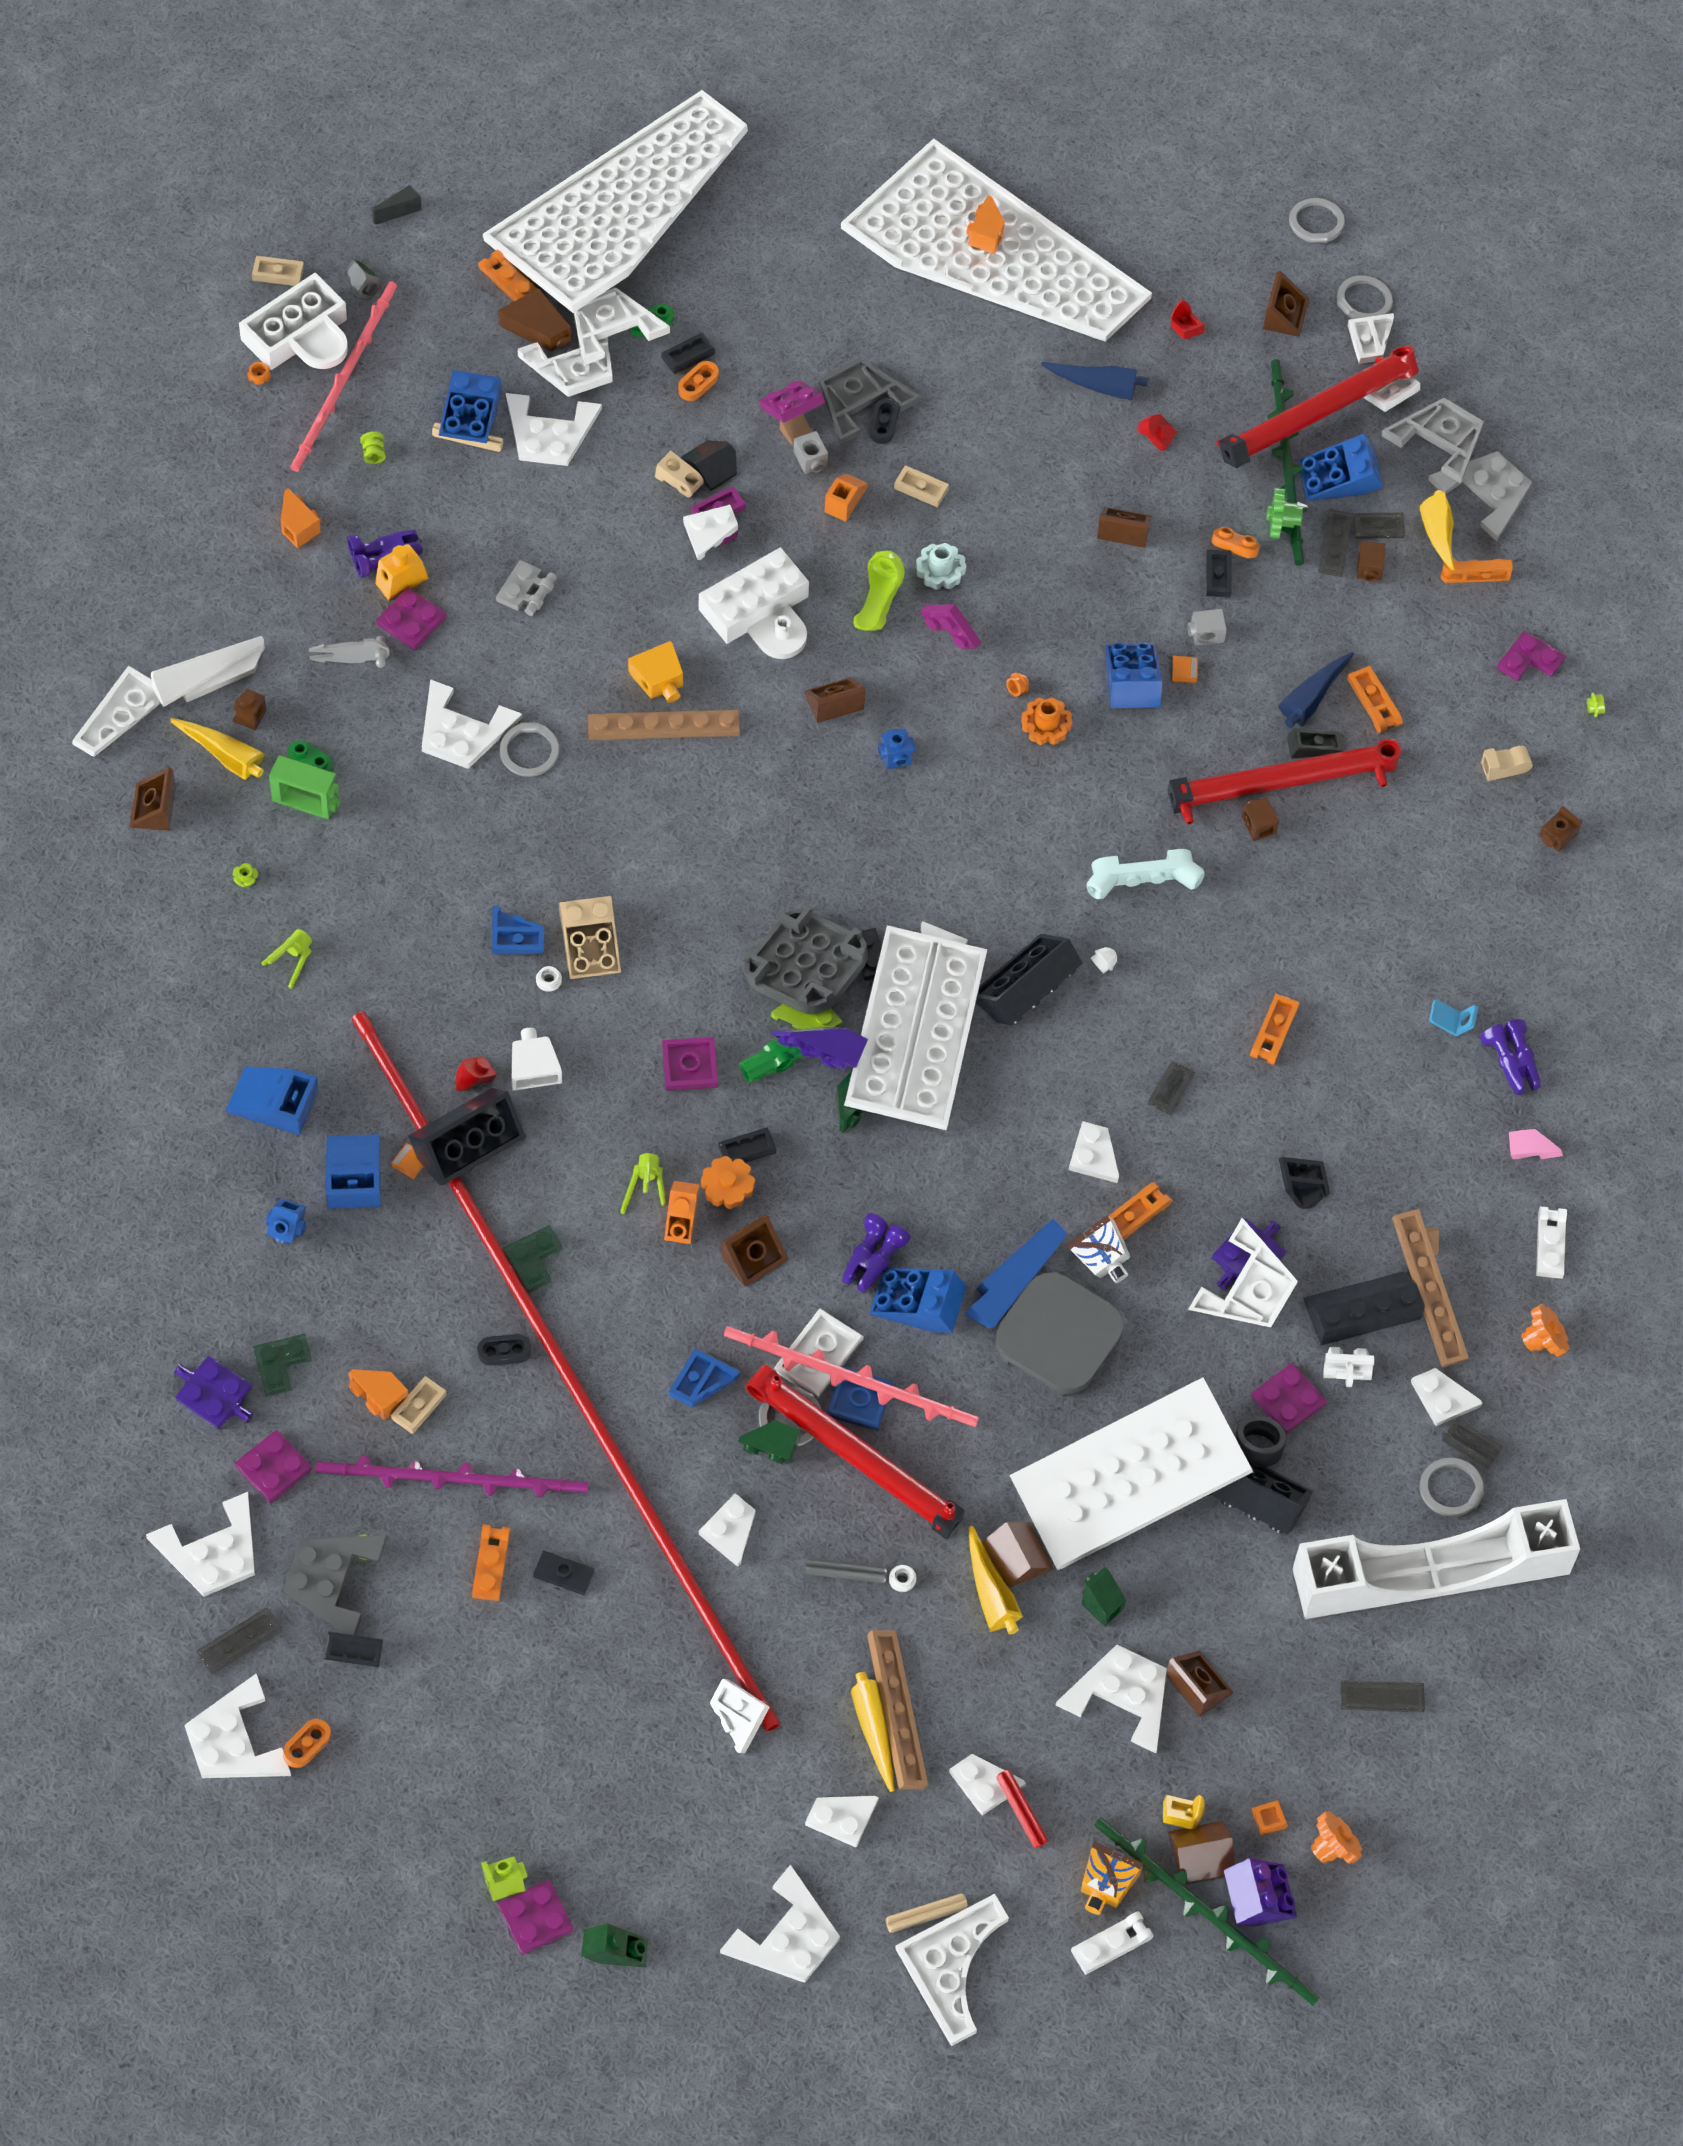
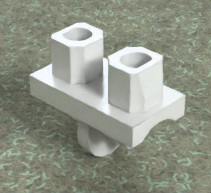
M1330 1347L1325 1355L1323 1378L1345 1379L1346 1387H1352L1353 1380H1372L1374 1356L1369 1355L1368 1350L1363 1348H1357L1353 1351V1355L1343 1354V1350L1340 1347Z

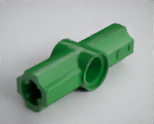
M774 1039L767 1043L761 1052L740 1062L739 1068L746 1081L751 1084L774 1071L781 1073L784 1069L787 1070L792 1067L797 1059L804 1056L799 1053L800 1048L783 1046L777 1042L778 1039Z

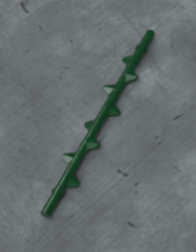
M1278 359L1271 361L1273 378L1271 383L1274 387L1276 410L1267 416L1268 420L1286 411L1285 401L1294 396L1293 390L1283 388L1284 380L1282 379L1281 364ZM1296 432L1281 440L1280 445L1272 449L1271 452L1272 455L1281 458L1283 462L1285 485L1279 489H1285L1287 502L1303 506L1302 513L1308 510V507L1297 502L1294 476L1303 471V466L1292 463L1290 439L1299 434ZM1295 525L1294 528L1282 527L1281 531L1291 534L1292 539L1290 543L1293 546L1295 565H1303V538H1301L1300 526Z
M1102 1817L1095 1822L1094 1826L1111 1839L1116 1847L1119 1846L1132 1858L1143 1863V1867H1145L1144 1881L1147 1884L1158 1879L1185 1900L1183 1914L1186 1917L1197 1913L1202 1914L1227 1935L1226 1949L1228 1951L1242 1947L1268 1969L1267 1984L1272 1985L1283 1981L1288 1985L1289 1989L1292 1988L1312 2006L1319 2001L1320 1997L1303 1984L1298 1976L1292 1975L1268 1955L1270 1941L1267 1938L1255 1943L1252 1942L1227 1921L1228 1907L1226 1905L1212 1909L1186 1887L1188 1873L1183 1870L1171 1875L1145 1854L1146 1840L1143 1837L1131 1842L1125 1837L1124 1833L1121 1834Z

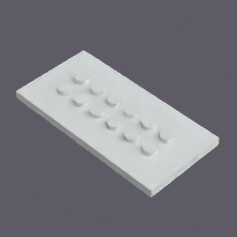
M887 925L861 1036L867 1038L868 1041L857 1067L853 1068L844 1106L943 1130L947 1129L987 949Z
M1201 1378L1011 1474L1010 1477L1057 1570H1060L1253 1471L1204 1378Z

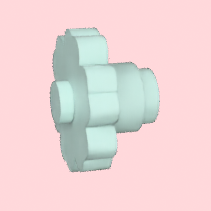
M947 543L940 545L930 544L921 550V557L916 559L917 576L924 578L925 586L935 590L940 589L942 586L951 589L954 585L960 583L961 576L966 572L965 557L958 554V549L955 546H950Z

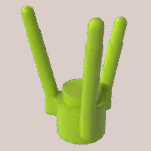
M295 930L279 948L262 961V965H271L286 951L293 956L302 955L288 985L292 989L306 958L312 952L309 948L312 944L311 937L303 930Z
M644 1153L639 1156L638 1165L634 1166L633 1176L620 1210L621 1214L626 1212L638 1176L644 1180V1193L648 1192L649 1181L657 1177L660 1202L662 1206L666 1205L662 1178L663 1168L659 1167L660 1158L657 1155Z

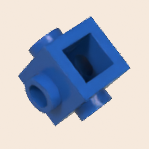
M906 728L900 730L892 729L882 733L881 744H878V753L880 758L884 759L887 770L912 764V752L916 751L913 737L908 736Z
M281 1198L267 1215L266 1225L269 1226L267 1235L274 1237L276 1241L281 1243H292L298 1236H302L306 1228V1221L303 1219L307 1206Z

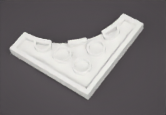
M995 1894L896 1945L897 1953L951 2046L977 2032L968 2010L965 1992L966 1978L971 1961L982 1942L998 1927L1008 1922L1009 1917Z

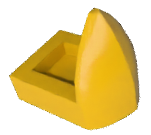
M1166 1795L1163 1801V1823L1195 1829L1204 1815V1798L1198 1795L1194 1801Z

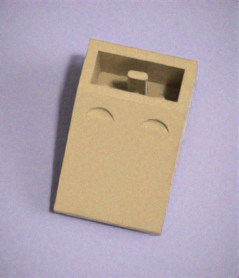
M611 896L560 902L561 927L570 979L621 973Z

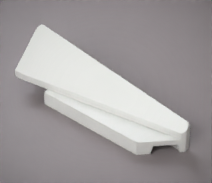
M262 636L153 671L151 673L152 688L163 707L182 696L186 702L206 695L255 673L261 653L265 649L264 639Z

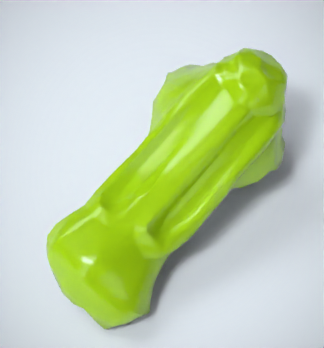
M891 550L876 552L868 561L869 593L862 610L853 618L854 627L859 630L876 631L884 627L892 600L903 582L905 575L904 564L901 558Z

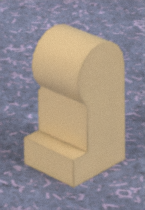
M671 450L657 464L655 478L662 482L665 480L686 497H691L704 483L702 476Z
M1516 746L1509 750L1495 751L1494 748L1484 750L1481 761L1487 781L1526 773L1533 767L1525 746Z

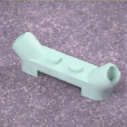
M1175 849L1168 850L1165 860L1119 864L1118 856L1099 858L1092 863L1094 875L1086 885L1088 893L1092 897L1104 899L1114 886L1127 885L1133 887L1145 882L1160 884L1165 880L1175 879L1190 890L1196 889L1203 881L1205 874L1204 869L1193 862L1190 850Z

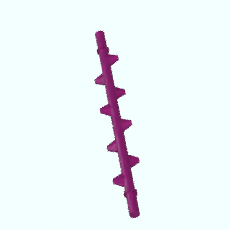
M362 1455L356 1464L318 1461L316 1464V1472L380 1477L385 1488H390L397 1479L431 1481L435 1489H441L446 1482L482 1485L487 1496H492L499 1486L529 1488L534 1490L537 1497H543L548 1490H556L559 1493L561 1491L588 1493L589 1482L562 1480V1478L555 1480L524 1477L520 1469H514L509 1476L476 1474L468 1462H465L457 1472L424 1470L418 1461H413L407 1468L373 1466L368 1455Z

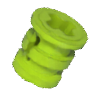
M368 432L360 438L366 463L377 464L386 459L383 443L384 435L380 432Z

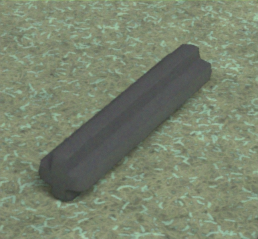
M812 1558L807 1560L806 1573L808 1575L879 1583L886 1582L887 1568L883 1566Z

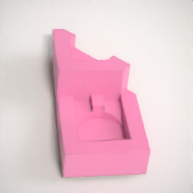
M1536 1129L1509 1132L1512 1159L1538 1155L1540 1159L1563 1156L1562 1150Z

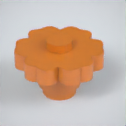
M1037 698L1029 702L1027 711L1022 713V730L1029 733V740L1039 745H1044L1047 741L1056 745L1060 741L1065 740L1067 732L1071 730L1072 713L1064 710L1065 704L1062 701H1058L1055 698L1046 700Z
M728 1156L714 1159L712 1167H707L703 1170L701 1187L705 1190V1198L714 1206H720L724 1203L726 1208L732 1209L742 1206L744 1198H749L753 1195L755 1178L751 1176V1167L742 1159H736L732 1162Z
M1544 1304L1533 1308L1531 1311L1533 1317L1532 1325L1527 1327L1526 1331L1522 1333V1339L1526 1347L1531 1352L1535 1350L1541 1351L1546 1348L1550 1354H1555L1557 1357L1567 1353L1570 1349L1567 1343L1568 1336L1557 1315L1549 1306L1546 1307Z
M1325 1811L1317 1818L1318 1823L1316 1826L1320 1835L1314 1839L1315 1843L1311 1845V1849L1322 1863L1333 1861L1339 1857L1340 1859L1343 1858L1348 1864H1353L1362 1857V1847L1358 1838L1339 1816L1336 1817L1331 1811Z

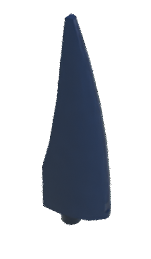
M1048 362L1041 363V366L1075 384L1121 399L1132 400L1136 385L1147 387L1149 377L1138 375L1136 369L1119 366L1087 367Z
M1354 652L1336 659L1314 673L1278 705L1279 710L1288 717L1285 720V724L1288 727L1292 728L1296 723L1301 727L1305 725L1317 711L1332 682L1354 656Z

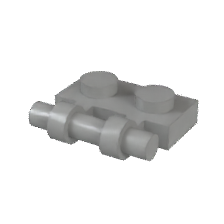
M520 560L497 594L496 601L517 611L522 604L527 605L525 613L533 616L535 611L540 610L542 607L543 599L547 593L549 594L553 590L557 576L553 573H548L546 578L540 579L542 575L541 569ZM533 587L538 589L535 595H529Z

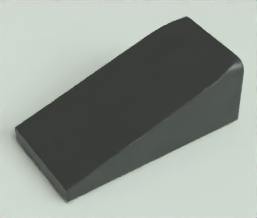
M411 185L405 187L372 208L373 223L375 225L420 211L422 209L421 196Z
M1293 728L1287 736L1291 758L1323 756L1343 752L1338 731ZM1331 739L1335 742V747H1332Z

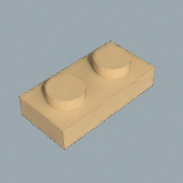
M256 256L252 281L295 286L301 282L304 262Z
M905 465L894 483V489L938 508L949 489V484Z
M425 1376L391 1415L392 1420L411 1434H414L446 1397V1390Z

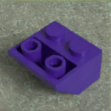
M1249 1858L1224 1870L1237 1924L1258 1926L1297 1918L1295 1901L1291 1895L1288 1873L1285 1870L1284 1864Z

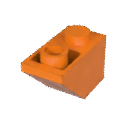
M987 195L984 203H979L975 214L976 218L974 221L971 220L969 222L966 234L969 235L968 245L995 254L1004 237L1005 221L993 198Z
M849 474L837 477L825 495L824 512L847 522L869 487V483Z
M288 488L284 491L281 513L282 533L299 548L321 533V519L315 510H310L305 505L300 495H295Z
M680 1181L673 1182L670 1190L664 1240L691 1244L698 1206L699 1184Z
M352 1369L349 1372L350 1384L348 1385L355 1396H362L367 1401L366 1406L374 1416L379 1414L383 1420L391 1416L409 1395L406 1387L392 1372Z

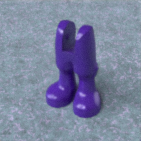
M415 530L400 531L382 536L370 543H363L358 535L347 536L349 552L360 578L369 576L372 571L378 569L379 560L392 553L393 548L398 545L404 546L409 544L417 555L423 553L421 543L416 542L418 535ZM377 553L380 554V555H378V556L369 557V556H372V555L377 554Z
M1522 1019L1511 1020L1504 1027L1502 1024H1498L1480 1035V1040L1484 1046H1494L1499 1054V1066L1503 1069L1511 1088L1517 1095L1525 1092L1523 1077H1526L1531 1090H1537L1541 1087L1538 1070L1534 1061V1053L1526 1044L1524 1036L1527 1032V1025L1525 1020ZM1507 1037L1511 1039L1515 1053L1510 1050Z
M868 1213L864 1219L863 1224L867 1234L863 1243L853 1250V1256L845 1269L842 1279L843 1283L850 1285L860 1269L865 1271L858 1285V1290L863 1293L870 1288L881 1272L887 1269L889 1257L896 1249L904 1247L911 1239L910 1234L900 1226L891 1225L888 1230L886 1221L874 1213ZM887 1232L881 1248L876 1253H873L875 1246Z

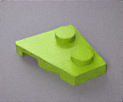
M782 1004L771 1012L773 1019L786 1021L796 1029L839 1028L843 1023L831 1008L819 1014H806Z

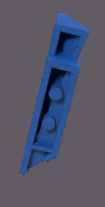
M1054 1218L976 1288L982 1297L965 1312L970 1319L988 1328L996 1326L1067 1236L1066 1231Z

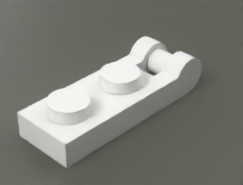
M1540 1206L1536 1276L1563 1279L1567 1209L1558 1208V1211L1548 1210V1207ZM1547 1220L1557 1221L1556 1226H1547Z
M1139 1911L1071 1948L1072 1954L1085 1975L1150 1941L1154 1937L1150 1928L1146 1929L1143 1924L1144 1918ZM1133 1927L1137 1935L1130 1938L1126 1931Z

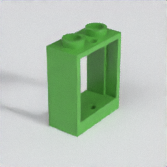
M278 756L269 774L272 801L329 820L332 812H337L341 802V798L338 797L339 785L336 781V774L284 756Z

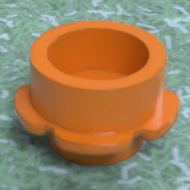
M255 362L249 367L247 377L254 384L262 385L265 381L268 382L270 380V369L263 362Z
M1013 673L1007 679V689L1013 696L1021 694L1024 696L1029 691V680L1025 675Z

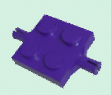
M1245 1218V1222L1273 1254L1281 1260L1287 1251L1274 1242L1272 1238L1281 1229L1280 1225H1276V1221H1272L1263 1231ZM1232 1234L1212 1255V1259L1222 1266L1225 1274L1217 1281L1218 1287L1222 1285V1290H1225L1233 1280H1237L1252 1255L1229 1241Z
M207 1356L199 1368L193 1372L182 1364L175 1368L174 1373L186 1380L185 1385L175 1397L176 1401L217 1429H220L226 1420L234 1415H237L246 1423L252 1419L254 1413L242 1406L244 1398L252 1389L251 1384L210 1356Z

